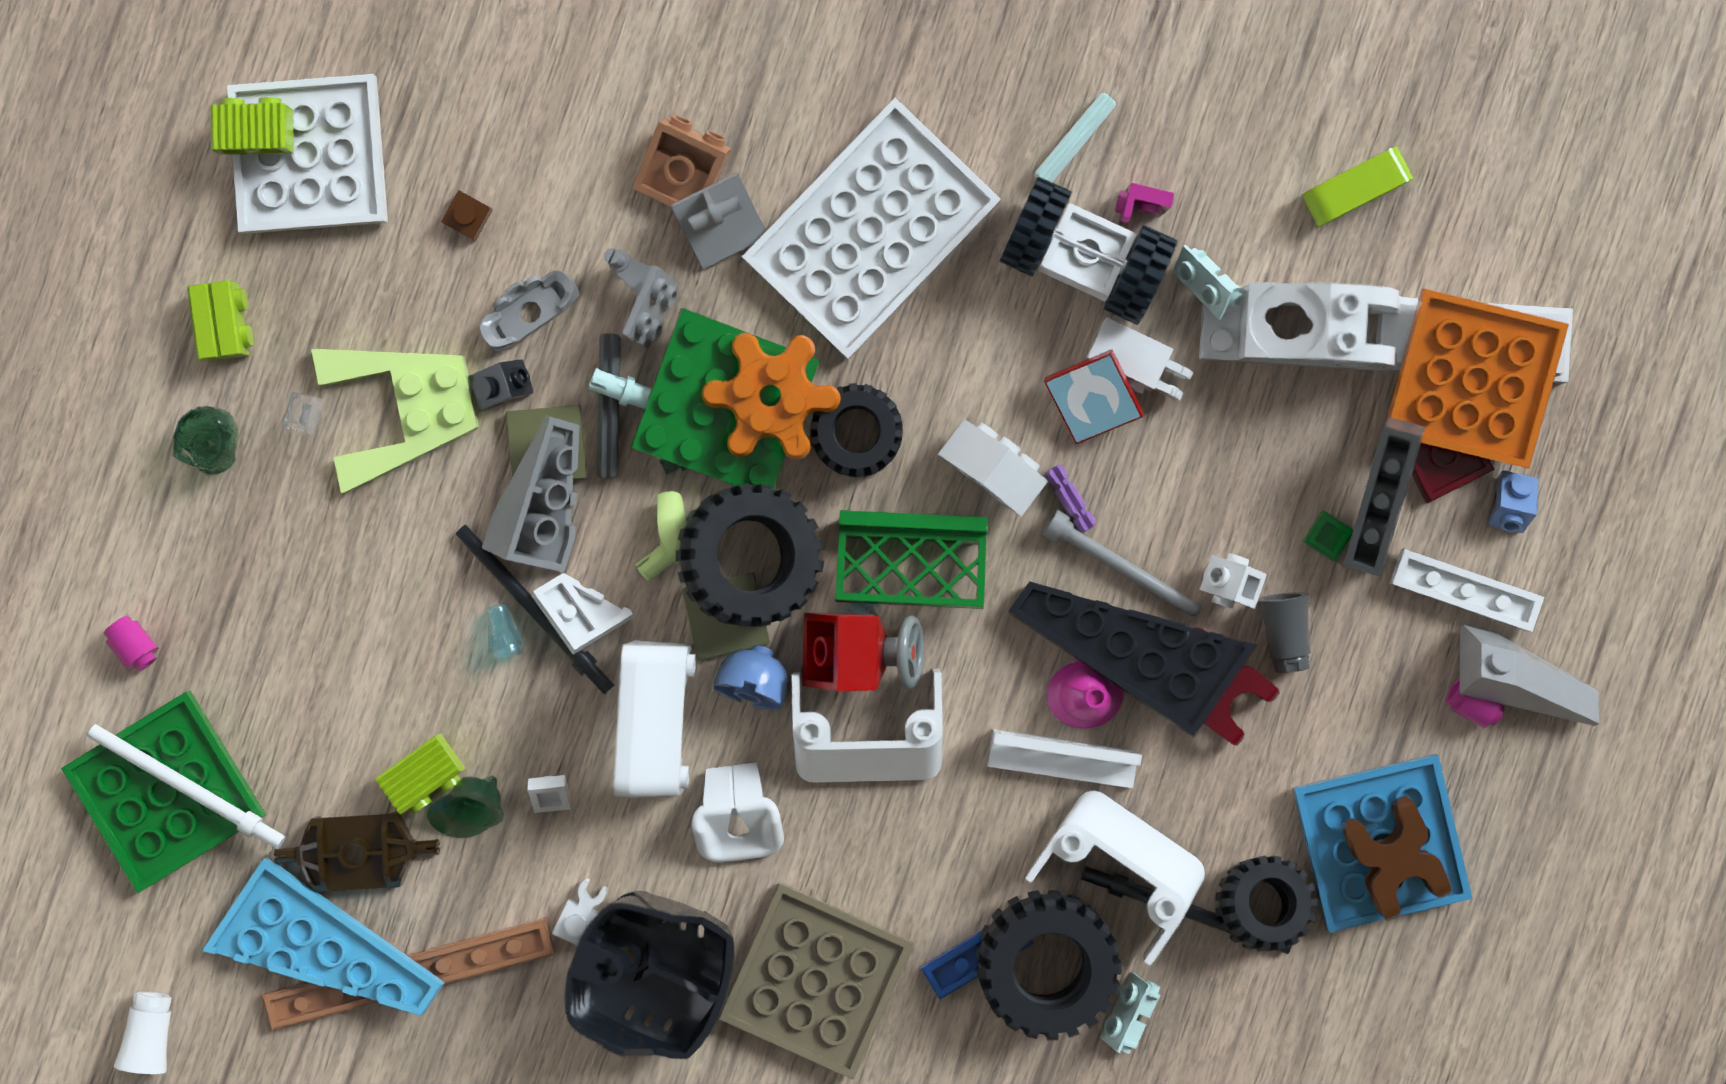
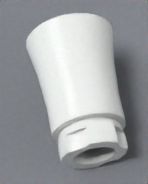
M135 992L133 1006L129 1008L127 1025L113 1066L114 1068L138 1074H162L167 1072V1041L171 1011L169 1010L171 997L169 995L157 992Z

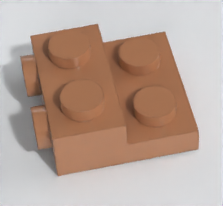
M672 115L671 119L665 117L658 121L632 189L671 207L672 204L718 182L732 148L724 145L726 139L718 133L705 131L703 135L692 130L693 123L678 115Z

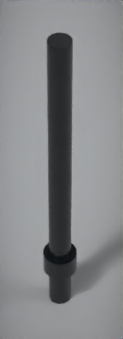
M467 525L462 526L455 535L574 662L572 664L574 669L581 676L585 674L604 695L609 692L615 684L596 665L598 661L588 650L586 652L580 650L573 655L532 598V595L493 553L482 549L483 542Z
M1085 866L1081 875V880L1107 889L1108 894L1119 898L1125 895L1148 904L1154 890L1129 882L1128 877L1115 872L1110 875ZM1190 904L1184 916L1185 918L1223 931L1220 926L1224 922L1222 916L1217 917L1215 912ZM1292 946L1276 951L1289 954Z

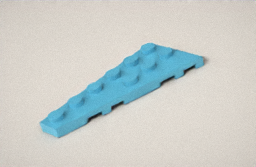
M269 858L261 861L202 950L211 954L233 958L234 961L244 964L250 963L264 967L271 972L315 985L341 990L342 993L352 996L358 995L378 1001L379 1004L420 1016L426 1013L445 984L444 981Z

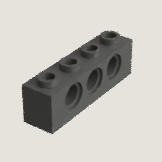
M1388 417L1383 426L1343 566L1380 577L1391 546L1426 428L1425 426Z

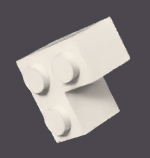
M964 419L938 455L957 471L980 485L1000 503L1022 517L1048 482L1037 472L1040 465L1024 453L1019 457L1018 453L1021 449L1003 436L1000 441L996 440L998 434L984 423L980 422L976 427Z

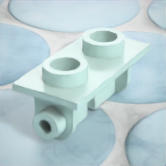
M1183 245L1173 274L1219 320L1222 319L1229 304L1236 307L1243 301L1242 288L1236 285L1226 274L1218 277L1217 275H1219L1221 269L1207 256L1205 251H1198L1196 248L1191 250L1187 245Z
M1131 972L1127 982L1120 990L1119 999L1111 1016L1107 1018L1104 1024V1030L1100 1038L1119 1053L1123 1051L1130 1054L1132 1048L1136 1049L1146 1027L1144 1022L1136 1019L1139 1014L1150 1018L1158 999L1161 997L1158 993L1161 987L1148 980L1145 982L1135 973Z

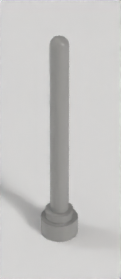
M1056 510L1050 517L1042 532L1043 536L1053 542L1056 540L1062 543L1065 540L1190 616H1197L1200 613L1198 603L1074 529V524L1069 521L1070 517Z

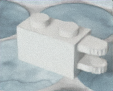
M1106 317L1084 360L1113 349L1134 392L1143 394L1144 390L1149 392L1155 390L1180 401L1183 392L1179 388L1159 380L1164 369L1181 379L1190 380L1193 375L1192 370L1169 359L1174 349Z

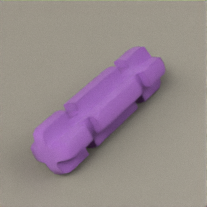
M1056 465L1045 473V478L1051 487H1055L1056 490L1054 492L1068 516L1074 518L1072 522L1076 529L1084 533L1096 525V520L1090 511H1086V504L1073 482L1067 480L1069 476L1063 466Z

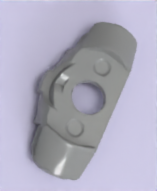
M551 271L542 278L535 275L525 281L516 282L510 285L502 297L493 303L494 311L481 320L480 332L489 347L494 352H500L518 344L563 313L579 297V290L575 282L561 271ZM528 303L537 304L541 311L539 318L532 323L524 322L520 315L522 308Z

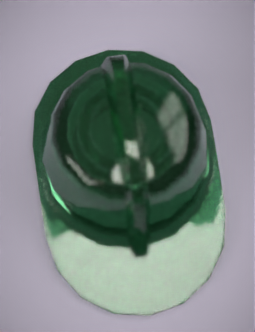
M493 775L484 779L471 776L463 777L454 785L449 794L435 801L429 807L427 813L429 823L437 831L456 838H470L503 821L504 813L500 807L501 793L496 787L497 778Z

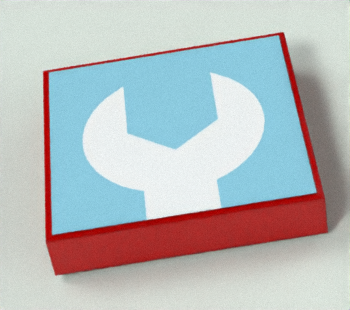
M1113 349L1045 377L1044 383L1075 444L1143 417L1144 412Z

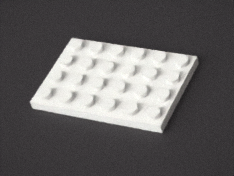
M894 98L755 242L742 258L849 360L1001 202V199L902 103Z

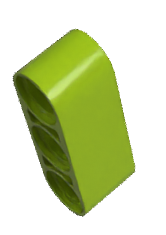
M1395 146L1302 194V197L1319 228L1408 183L1414 178L1398 146Z

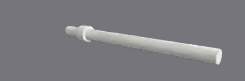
M95 724L89 730L87 737L238 826L237 830L246 836L252 837L254 835L276 849H279L283 844L286 836L262 823L263 819L253 812H243Z

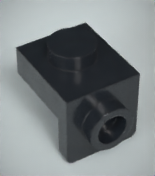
M522 359L499 362L468 376L479 411L491 409L515 398L529 396L534 392L529 372Z

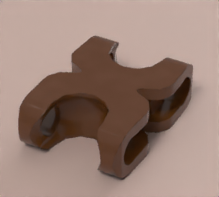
M1406 795L1392 802L1391 808L1394 813L1395 826L1392 833L1385 839H1372L1364 825L1354 818L1343 821L1341 824L1344 838L1353 858L1367 867H1372L1365 875L1364 884L1377 912L1386 921H1390L1400 915L1401 909L1398 904L1397 890L1400 883L1409 877H1420L1427 890L1438 898L1445 897L1452 891L1441 860L1425 849H1421L1427 841L1428 830L1415 803Z

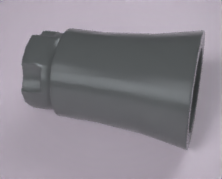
M1291 592L1258 598V604L1265 624L1270 658H1273L1274 669L1277 673L1309 669V654L1311 653L1308 624L1309 593Z

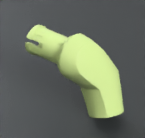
M674 491L657 495V524L660 545L635 564L640 574L649 582L673 563H680V561H676V550H680L681 544L678 536L680 530L686 527L687 520L682 496Z

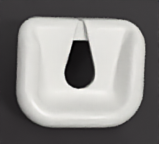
M757 762L733 765L732 767L725 766L706 769L704 805L696 809L692 818V831L698 853L708 861L724 863L768 857L779 851L784 843L781 818L775 803L771 799L763 797ZM740 815L749 829L748 833L742 836L729 834L728 828L731 816Z

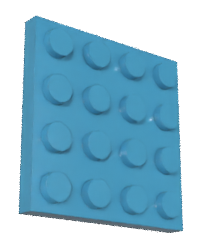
M1431 754L1292 787L1326 931L1334 932L1385 920L1377 912L1364 884L1365 875L1372 867H1367L1353 858L1344 838L1341 824L1343 821L1354 818L1364 825L1372 839H1385L1392 833L1395 826L1394 813L1391 808L1392 802L1403 795L1408 796L1415 803L1427 827L1428 838L1421 849H1425L1441 860L1452 891L1449 895L1438 898L1427 890L1420 877H1409L1400 883L1397 890L1398 904L1401 909L1399 916L1473 899L1439 755Z

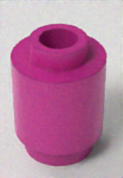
M128 615L112 623L103 632L107 637L106 644L128 671L136 668L140 672L156 661L157 658L154 654L159 648L137 620L132 621Z
M1460 678L1453 684L1446 697V703L1452 706L1453 712L1483 729L1490 724L1495 726L1505 711V707L1500 703L1460 694Z

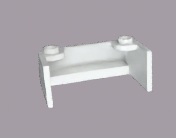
M634 640L623 646L614 777L615 797L680 796L684 789H688L689 766H683L681 747L685 684L687 683L688 676L694 677L696 667V654H689L693 651V644Z
M932 669L933 709L918 710L908 717L905 725V740L831 742L830 725L827 719L816 712H802L801 672H793V740L795 767L799 776L808 782L928 780L935 777L942 766L941 670Z
M1095 790L1087 791L1077 799L1028 871L1025 879L1032 883L1052 852L1063 860L1077 862L1084 859L1094 845L1157 887L1148 901L1147 909L1152 921L1161 928L1143 953L1144 962L1151 966L1184 918L1204 880V867L1194 855L1102 792Z

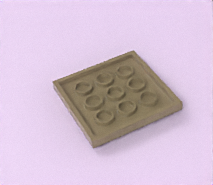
M779 883L719 1020L850 1079H854L910 953L913 942L783 883Z

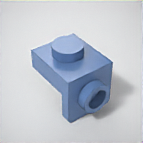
M1502 470L1497 478L1496 508L1489 517L1488 525L1501 528L1506 532H1525L1537 515L1538 478Z

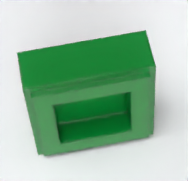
M1321 511L1302 542L1335 562L1351 538L1353 529L1327 512Z

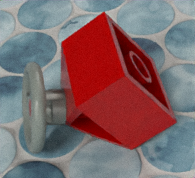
M804 613L802 686L831 691H877L887 666L897 667L899 679L904 688L913 689L917 686L922 674L924 661V636L921 623L917 617L913 615L907 616L901 624L898 637H887L877 615Z

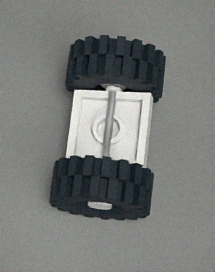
M1038 176L999 262L1033 277L1042 260L1038 271L1105 301V311L1138 325L1158 290L1159 284L1175 252L1178 240L1146 225L1142 226L1136 236V233L1071 203L1066 208L1072 191Z

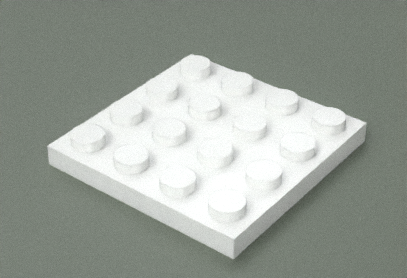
M374 74L227 85L228 98L243 99L245 104L259 103V98L262 97L280 98L282 103L293 109L294 113L293 154L232 155L239 233L249 234L388 223L377 77Z

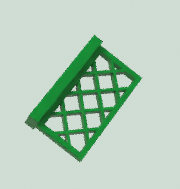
M840 510L835 602L984 609L988 517ZM846 538H860L871 549L855 561L845 551ZM870 539H880V541L874 544ZM889 540H898L907 549L894 563L880 550ZM908 541H918L913 546L908 543ZM925 542H935L944 551L931 565L916 551ZM945 543H954V544H953L950 548H948ZM962 544H978V558L968 567L953 553ZM876 553L888 568L873 581L860 565ZM910 555H913L925 568L912 582L897 568ZM949 556L962 572L947 584L934 569ZM846 559L851 566L844 572ZM976 566L977 577L971 572V570ZM855 570L869 584L860 593H843L844 579ZM891 572L906 586L897 595H886L878 586ZM928 574L943 587L934 597H924L914 587ZM964 576H967L977 586L976 599H961L952 587ZM872 589H874L878 594H867V593H869ZM909 591H911L915 596H904V595H905L906 593H908ZM945 593H948L952 598H941V597H942Z

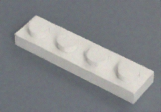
M1401 549L1389 583L1529 632H1533L1544 600L1543 596L1406 549Z

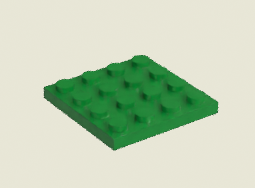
M681 308L630 447L735 486L764 484L770 485L773 489L785 457L781 443L773 437H764L757 442L750 455L746 457L732 455L728 450L727 440L736 427L737 419L735 414L728 408L709 407L704 403L701 394L704 385L709 381H729L738 374L739 362L733 354L732 342L739 334L748 332ZM755 336L760 348L767 355H780L787 348ZM812 358L806 366L805 373L811 383L820 361L816 358ZM772 385L765 386L760 394L761 402L765 406L770 407L779 403L781 399L779 388Z
M191 690L184 692L115 735L243 812L251 811L261 818L267 815ZM100 744L61 768L137 894L240 832L237 830L238 826Z

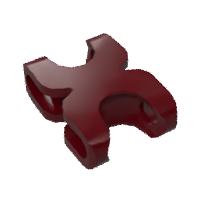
M1194 627L1195 629L1205 631L1204 629ZM1246 665L1242 667L1204 723L1226 741L1236 746L1241 743L1245 734L1231 718L1230 706L1233 699L1241 693L1251 692L1260 699L1272 702L1280 694L1279 689L1259 671Z

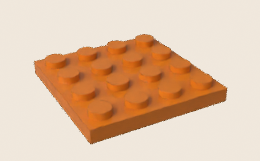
M1421 289L1387 419L1392 417L1425 426L1421 443L1529 469L1569 324L1429 289Z

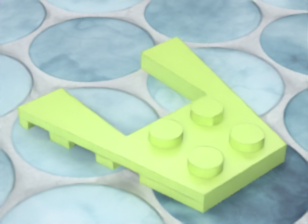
M311 349L319 386H327L391 372L405 442L333 457L341 493H348L360 485L373 481L403 464L416 460L434 449H438L479 429L464 356Z

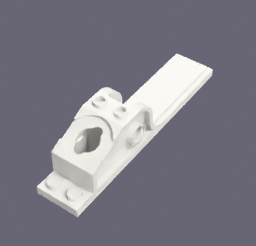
M1249 282L1244 287H1241L1242 294L1244 295L1243 301L1236 307L1229 304L1220 320L1204 304L1202 305L1199 359L1399 372L1418 299L1401 297L1398 290L1379 286L1335 283ZM1486 303L1568 323L1569 327L1553 381L1554 383L1568 382L1573 309ZM1280 305L1302 307L1301 309L1305 310L1307 317L1313 321V329L1310 333L1300 335L1294 339H1281L1273 332L1271 325L1266 322L1265 314L1269 309L1278 308ZM1367 314H1378L1376 344H1366Z

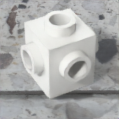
M1228 553L1226 559L1212 555L1209 565L1204 571L1200 590L1212 594L1211 602L1233 609L1234 603H1238L1255 609L1267 574L1249 567L1248 563L1250 560L1231 553Z

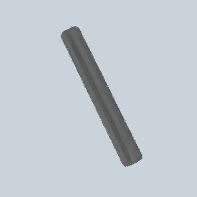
M614 333L601 334L599 337V370L620 377L621 338ZM598 393L597 475L599 478L614 479L618 476L619 400Z

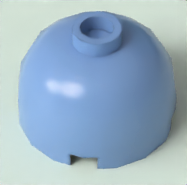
M753 645L751 650L744 649L731 653L721 663L714 679L713 688L723 696L740 703L742 698L755 702L753 707L781 710L787 697L789 681L782 663L772 657L773 651L763 646Z

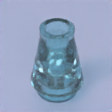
M498 604L486 608L488 616V652L493 653L494 660H503L521 655L523 653L521 645L524 644V641L509 612L508 604Z

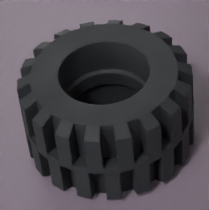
M852 383L848 386L837 387L836 389L841 397L838 408L828 413L813 412L810 424L812 445L821 461L834 472L856 478L870 476L883 470L895 458L903 437L901 414H899L894 401L886 393L873 388L871 385ZM852 409H862L869 412L876 419L879 427V435L875 444L870 449L860 453L845 450L839 445L835 437L837 420L843 413Z
M1260 856L1242 861L1239 865L1230 868L1227 871L1229 875L1222 878L1218 884L1222 887L1221 892H1216L1215 901H1220V908L1215 909L1216 916H1222L1224 920L1220 924L1223 931H1230L1231 936L1229 938L1235 943H1243L1242 947L1249 950H1280L1300 942L1298 938L1308 934L1310 929L1307 925L1308 923H1314L1316 915L1311 913V908L1318 907L1317 899H1311L1310 892L1315 891L1313 883L1306 884L1304 881L1308 876L1303 869L1295 870L1296 863L1290 860L1282 861V857ZM1258 882H1266L1273 886L1281 898V914L1278 920L1271 926L1260 923L1250 910V893Z

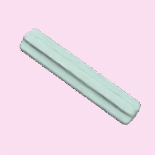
M1101 93L1036 170L1034 175L1036 179L1039 176L1053 183L1115 108L1116 103L1109 95Z

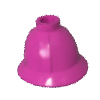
M1080 661L1062 667L1050 680L1047 689V702L1054 716L1062 723L1076 728H1093L1108 722L1121 708L1124 696L1123 690Z

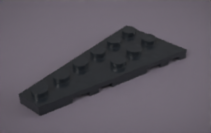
M1030 581L1008 611L1010 615L1193 738L1257 647V644L1227 638L1222 634L1211 631L1209 633L1188 627L1186 624L1131 609L1126 610L1112 606L1110 603L1079 597L1070 592Z

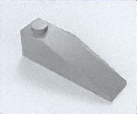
M545 416L492 513L482 549L505 560L565 572L575 540L576 526L572 524V505L577 504V492L573 491V473L578 469V424Z
M1466 625L1460 627V694L1596 726L1599 724L1597 689L1498 633Z

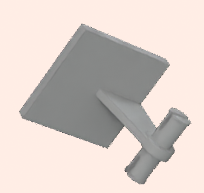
M734 173L671 205L703 269L755 244L766 232L738 173Z
M608 249L604 254L605 261L638 296L622 334L650 349L652 342H656L663 331L664 323L662 320L667 309L672 308L677 300L679 282L657 266L652 265L650 267L636 261L622 250Z

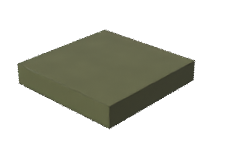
M581 405L506 411L512 477L545 416H550L579 425L578 469L573 473V479L588 478Z
M754 572L726 578L732 586L745 591L758 590ZM682 588L698 660L749 649L753 645L762 646L770 644L766 626H738L719 622L717 618L703 613L700 610L701 606L697 602H692L687 596L688 588Z

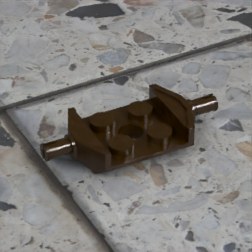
M398 812L324 818L315 816L310 819L300 846L296 848H275L274 856L278 857L274 858L275 864L297 862V865H301L308 884L315 892L394 888L404 884L412 861L417 855L440 854V847H437L440 845L439 839L424 841L413 839L406 823ZM348 844H357L362 848L364 856L360 863H352L346 858L345 849Z

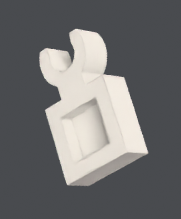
M588 878L583 880L578 888L579 902L568 899L552 934L577 946L587 926L599 913L593 909L594 906L604 900L608 890L607 887L603 886L598 896H590L587 893V886L590 882Z

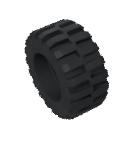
M744 484L727 488L708 496L700 502L701 505L697 509L691 511L686 518L688 521L686 527L680 530L678 536L681 544L680 550H676V561H680L681 571L677 573L680 583H685L688 588L687 596L692 602H697L701 606L700 610L707 616H713L719 622L728 625L766 626L791 617L792 611L800 610L808 602L806 596L808 593H814L819 584L815 580L816 574L823 571L824 561L819 560V551L824 550L823 540H817L814 531L819 529L815 519L807 518L805 512L808 509L800 501H792L791 494L782 489L773 490L770 485ZM741 521H756L765 525L776 537L780 548V566L775 578L766 587L755 591H745L732 586L723 576L718 563V546L722 535L729 527Z
M1038 890L1027 892L1028 898L1019 900L1016 896L1008 900L1010 906L1004 911L998 908L991 915L993 919L991 925L984 926L980 934L982 943L977 945L976 958L978 960V966H976L977 976L992 1011L998 1018L1002 1017L1006 1026L1015 1032L1021 1029L1026 1037L1037 1039L1039 1034H1044L1047 1041L1058 1040V1033L1066 1032L1068 1037L1071 1038L1079 1035L1077 1028L1086 1023L1090 1029L1097 1024L1098 1021L1095 1016L1099 1011L1106 1014L1111 1008L1112 1003L1109 998L1111 994L1117 995L1120 983L1117 980V975L1122 973V962L1118 957L1120 950L1110 929L1099 914L1090 905H1085L1080 898L1072 894L1068 897L1063 896L1057 890H1049L1048 894L1043 895ZM1042 934H1064L1075 941L1082 955L1081 968L1074 981L1063 990L1048 995L1034 994L1024 990L1014 974V962L1021 948L1028 941Z

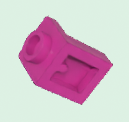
M1131 183L1127 187L1126 192L1120 191L1117 199L1115 212L1121 214L1119 223L1127 224L1130 221L1134 204L1139 205L1138 211L1150 215L1159 216L1161 211L1167 212L1172 206L1175 193Z

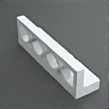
M992 729L987 766L1133 788L1136 766H1141L1142 754L1136 750Z

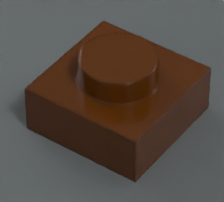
M458 190L441 222L476 242L493 209Z

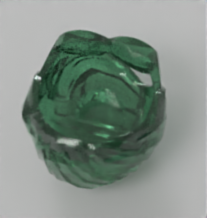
M209 405L190 409L178 420L174 431L173 457L198 468L200 472L206 475H218L227 471L236 461L235 452L239 438L238 426L233 416L225 409ZM182 448L189 452L191 458L182 453Z

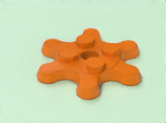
M750 333L739 334L732 342L733 354L739 362L738 374L729 381H709L704 385L701 393L704 403L709 407L728 408L736 416V427L727 440L729 452L736 457H746L752 453L760 439L773 437L781 443L787 457L793 460L803 459L808 455L811 447L810 441L803 431L804 419L812 412L828 413L836 410L841 401L839 391L831 385H815L807 379L805 373L806 366L815 353V345L809 337L804 335L793 337L783 353L771 356L762 351L755 336ZM772 385L779 388L781 399L775 406H765L761 402L760 394L765 386Z

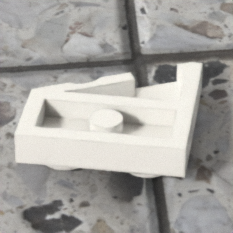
M565 573L534 590L532 593V598L573 655L625 624L633 616L630 609L626 607L621 609L606 601L603 594L594 589L583 587L579 581Z

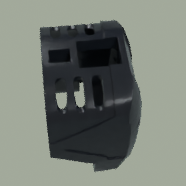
M632 891L622 895L597 914L579 940L567 974L564 993L565 1012L569 1024L582 1036L622 1057L658 1055L671 1059L690 1058L710 1034L728 993L735 956L734 938L728 926L706 911H700L686 904L650 894L647 891ZM681 923H686L685 930L681 928ZM700 925L704 927L703 937L699 935ZM626 946L633 949L636 955L633 965H631L628 953L620 947ZM635 1004L636 1010L629 1020L626 1019V1013L631 1005ZM651 1011L654 1012L653 1020L648 1027H645L644 1021ZM671 1019L672 1025L668 1031H665L663 1027L667 1020Z

